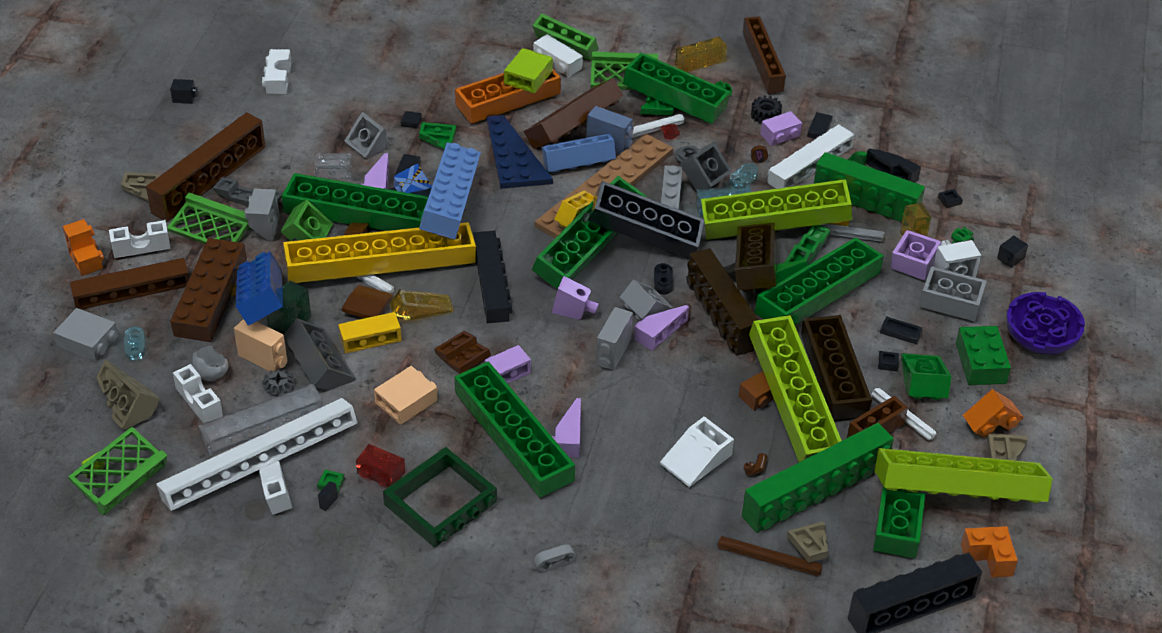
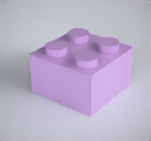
M906 230L892 252L890 269L926 280L931 266L933 267L937 246H941V241Z

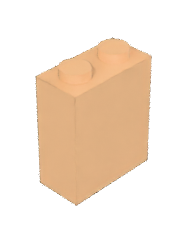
M244 319L234 327L238 356L268 371L276 372L286 365L287 355L283 334L257 321L248 326Z
M410 366L374 389L375 403L401 425L438 401V388L434 382H430L425 378L421 371H417Z

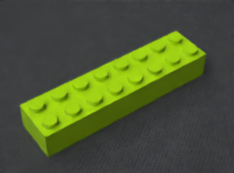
M846 179L701 199L706 240L737 236L738 226L775 222V230L852 220V204Z
M791 315L754 321L749 336L798 461L801 462L841 442L842 440Z
M883 448L878 450L875 473L883 486L892 491L906 489L909 492H918L920 490L930 494L942 492L951 496L965 494L973 498L987 496L994 500L1008 498L1016 502L1020 501V499L1028 500L1032 503L1048 502L1053 478L1045 468L1036 462Z

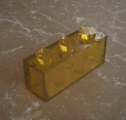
M715 37L676 48L675 65L678 69L689 72L726 62L727 45L720 37Z

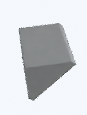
M362 112L344 141L368 159L387 149L386 129Z

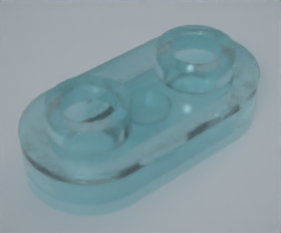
M750 163L742 165L730 175V186L735 189L746 187L757 178L758 167Z
M131 327L124 333V351L126 357L130 360H138L145 355V333L141 327Z

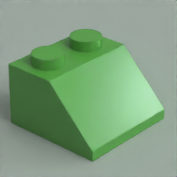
M305 200L292 210L280 232L290 241L326 238L333 223L312 203Z

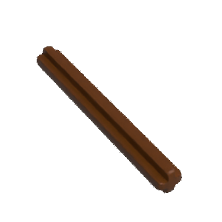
M720 536L717 546L720 549L815 576H820L822 571L821 563H808L803 558L725 536Z

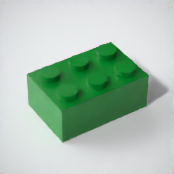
M998 326L959 327L956 347L968 385L1007 384L1011 366Z
M883 486L879 502L873 551L916 559L920 543L925 493L909 492L903 489L892 491Z

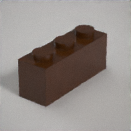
M895 396L889 398L851 421L847 438L876 423H879L888 433H891L905 424L908 407Z

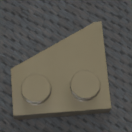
M125 172L121 188L148 201L146 186L158 178L160 174Z
M988 434L989 457L992 459L1017 461L1027 443L1028 436Z
M824 522L788 531L787 538L808 563L827 558L828 545L826 544L827 536L825 534Z

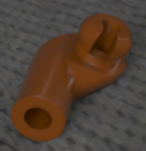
M759 453L756 463L750 461L748 464L746 462L744 464L745 473L749 476H754L764 472L768 456L765 453Z

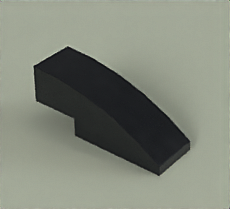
M870 148L867 150L865 164L873 169L914 183L919 180L921 166L889 152Z

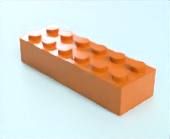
M553 69L539 89L532 93L504 84V73L456 88L455 105L466 119L473 124L487 119V116L499 115L561 94V77Z

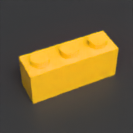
M395 312L338 324L339 338L345 354L402 341L401 327Z

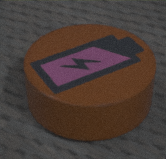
M758 145L752 148L750 154L751 159L755 163H763L768 159L766 147Z

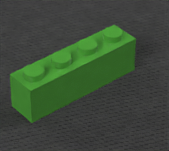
M542 13L533 24L536 37L542 38L548 34L581 54L588 61L592 59V51L597 52L599 49L595 37Z

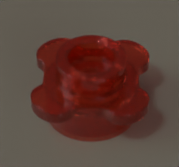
M676 124L661 126L663 136L666 139L672 140L680 135Z

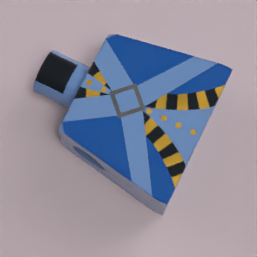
M415 164L395 175L394 187L388 190L429 197L432 185L419 165Z

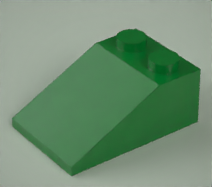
M901 353L905 389L909 396L916 399L930 397L934 400L949 397L952 376L940 356Z

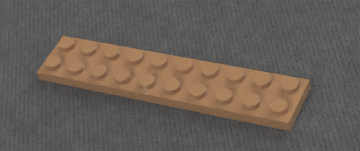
M648 134L643 135L629 149L624 150L616 159L610 161L535 221V227L556 238L565 229L559 225V222L554 220L563 200L584 190L595 196L602 181L610 184L617 176H620L633 186L672 155L673 147Z

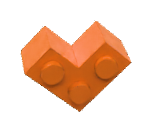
M85 219L62 226L69 255L81 276L103 269L102 261L104 257L101 250L97 251L96 241L92 239V236L95 235L92 226L87 225Z
M993 389L962 415L972 430L983 438L988 436V434H992L999 425L1010 430L1016 427L1024 418L1010 399Z
M1007 526L965 528L961 542L963 554L969 552L975 561L987 560L991 577L1013 576L1018 560Z

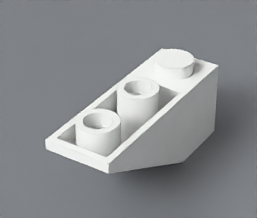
M279 460L259 469L265 498L272 515L293 508Z

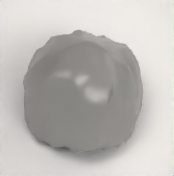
M212 346L202 347L194 352L192 356V366L200 375L201 380L213 382L222 378L228 371V360Z

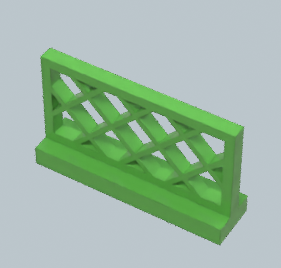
M592 51L591 88L600 84L594 83L600 77L603 82L617 78L620 81L617 84L620 90H635L623 85V78L620 75L625 72L626 67L640 53ZM646 54L658 59V54ZM595 68H604V69L599 72V71L596 70ZM612 68H614V69H621V70H619L618 72H615V71L612 70ZM609 72L612 76L606 78L603 74Z
M192 193L186 195V203L167 227V230L171 233L202 244L207 242L205 236L214 233L217 235V238L214 239H232V242H239L247 230H252L249 227L248 219H245V212ZM188 209L196 212L195 214L185 216ZM205 215L211 217V219L202 222L199 218ZM198 219L199 223L188 226L187 221ZM219 221H224L227 223L226 225H222L219 227H216L215 223ZM185 222L186 227L175 228L177 224ZM213 224V229L203 231V226ZM241 227L239 231L231 232L230 228ZM201 228L200 233H190V230ZM229 229L230 234L219 237L218 232Z
M131 427L69 475L68 480L88 497L104 516L166 466L168 455L163 450L159 452L140 433ZM132 435L138 440V444L125 445V439ZM113 449H122V457H109V452ZM125 450H137V458H125ZM140 450H149L153 455L150 458H140ZM96 462H106V470H93V464ZM109 462H122L121 470H108ZM124 463H137V468L133 471H124ZM81 474H90V483L80 482L77 477ZM93 475H106L105 483H92ZM108 475H121V481L117 484L108 483ZM92 488H105V494L97 498L92 493Z

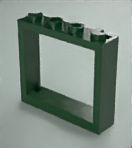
M444 447L383 491V500L387 508L435 548L443 541L446 542L455 532L462 530L471 520L477 519L486 509L491 508L497 502V488L450 449ZM450 467L476 488L480 494L436 527H433L408 506L403 499Z

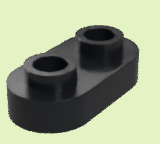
M660 263L654 268V289L662 295L669 294L673 289V268L666 263Z

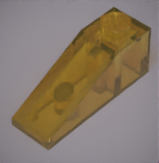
M400 289L389 303L391 311L395 312L397 319L403 320L451 313L454 310L449 295Z

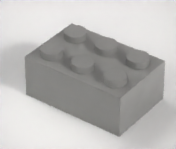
M931 266L919 307L975 322L987 281Z

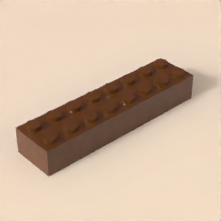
M246 112L146 186L151 214L168 222L177 215L186 203L185 197L188 193L198 196L204 195L222 177L226 178L263 150L266 146L262 120Z

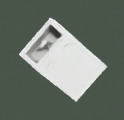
M703 417L688 428L660 461V464L688 487H691L732 456L734 439L706 417Z

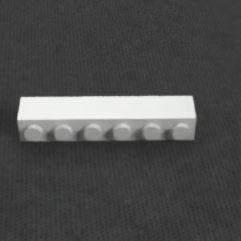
M837 125L822 136L817 137L811 143L806 144L799 151L794 152L788 158L783 159L777 165L772 166L768 171L767 183L776 189L797 185L815 173L816 164L824 152L839 157L851 149L855 134L841 125Z

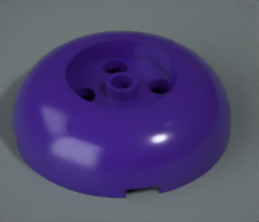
M1031 292L1015 298L1009 305L1006 315L1007 328L1013 339L1025 349L1038 354L1053 355L1068 351L1079 342L1084 332L1085 321L1080 310L1067 299L1058 296V298L1047 296L1046 292Z

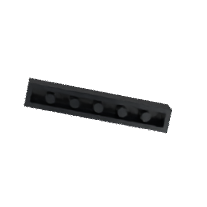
M495 230L473 232L486 324L509 322V314H512L513 310L512 302H508L510 300V291L506 289L508 287L507 276H503L505 274V263H501L503 261V252L499 250L501 249L500 238L496 237Z

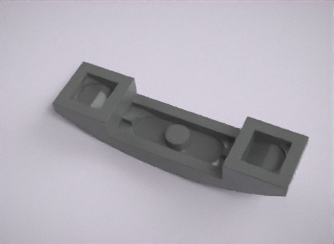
M222 177L213 187V190L224 198L249 207V196H252L253 189L239 186L237 180ZM276 190L278 202L282 198L284 191Z

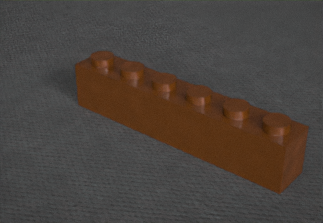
M761 17L744 18L743 36L767 93L784 92L786 75Z
M180 258L71 281L70 286L75 307L82 310L184 288L189 281V273L185 259Z

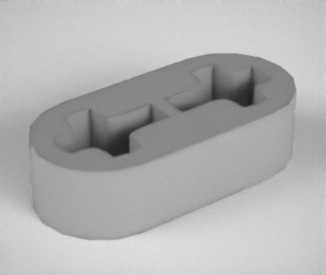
M566 544L540 552L535 556L534 563L538 571L546 572L570 564L574 561L576 555L572 547Z

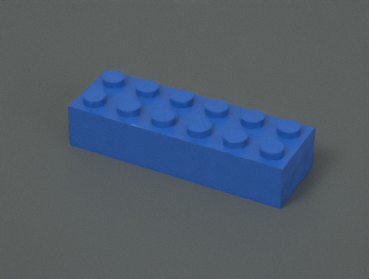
M271 251L258 254L255 260L251 262L246 261L237 269L236 308L249 326L283 307L282 269Z

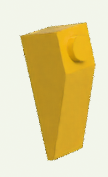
M584 190L563 200L554 220L559 222L560 226L566 228L594 200V196Z

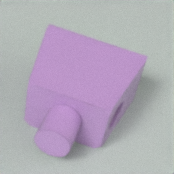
M564 276L557 290L552 313L580 320L585 311L595 314L599 303L589 300L591 293L589 288Z

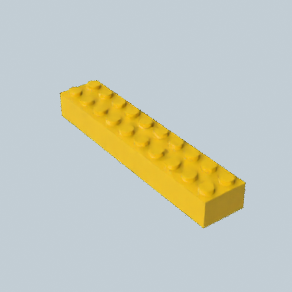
M469 222L460 223L456 239L419 228L283 242L284 260L289 284L475 263L476 245Z

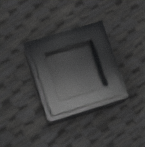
M405 111L401 120V126L418 128L422 119V113Z
M955 189L938 193V199L946 209L962 205L963 199Z
M879 351L878 369L897 372L899 353Z
M328 482L318 494L320 509L327 511L338 498L336 483Z

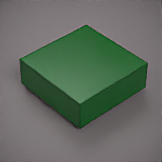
M325 469L317 484V489L322 490L328 482L332 481L337 484L338 493L345 479L344 474Z

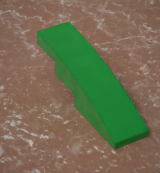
M812 225L809 232L804 234L799 244H795L784 263L806 259L808 266L831 234L830 229L821 225Z

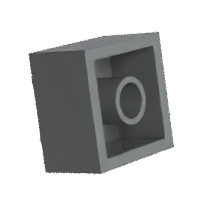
M715 142L701 148L680 163L697 193L712 187L732 173Z

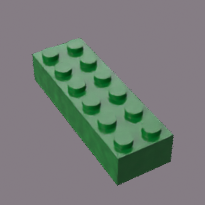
M642 52L625 69L623 85L671 105L676 109H680L689 115L698 117L705 122L713 124L727 108L730 91Z
M824 152L816 164L814 184L846 179L851 204L911 226L920 214L925 190L923 185Z

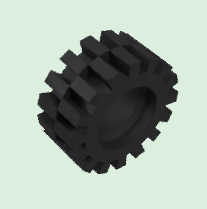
M759 96L758 99L755 98L752 102L751 118L755 122L758 121V124L782 114V104L780 100L777 101V98L772 99V96H769V98L763 96L761 98Z

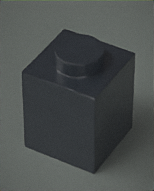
M173 79L170 88L172 103L193 104L194 98L198 95V88L195 87L194 80Z
M1013 235L1000 245L997 259L1012 268L1025 258L1028 244Z

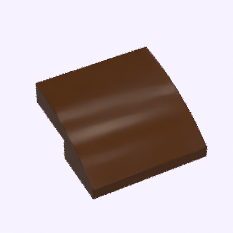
M358 285L345 301L342 312L363 318L383 315L385 307L393 301L394 294Z
M462 331L434 349L435 353L459 374L471 369L491 356L490 349L478 344L476 336L466 331Z

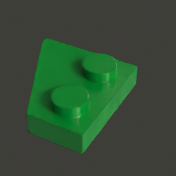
M648 96L644 106H641L640 114L673 116L674 110L673 106Z
M422 122L419 139L445 150L447 142L453 143L456 125Z

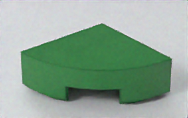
M857 151L848 160L865 166L867 153Z

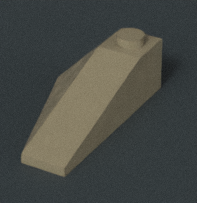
M104 361L96 378L102 393L106 394L108 398L106 403L108 407L112 408L113 414L111 416L122 429L126 430L151 417L158 406L160 398L110 361Z

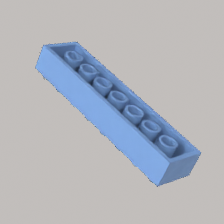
M447 142L419 229L456 239L481 152L473 148H464L456 143Z

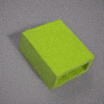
M522 48L505 68L504 84L535 93L553 71V57Z

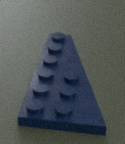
M504 115L487 116V126L500 189L553 184V178Z

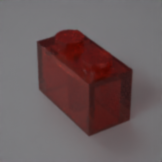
M368 444L356 459L357 474L363 478L373 480L381 486L389 487L404 475L405 459Z

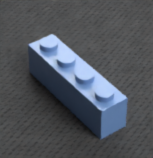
M610 134L542 147L544 167L551 173H556L566 168L576 169L577 166L582 165L592 166L597 162L607 163L612 159H616L614 139Z

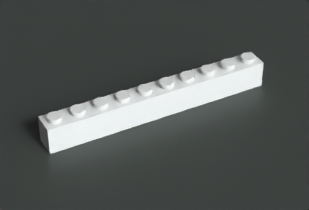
M341 398L157 483L162 502L172 511L357 424L353 406Z

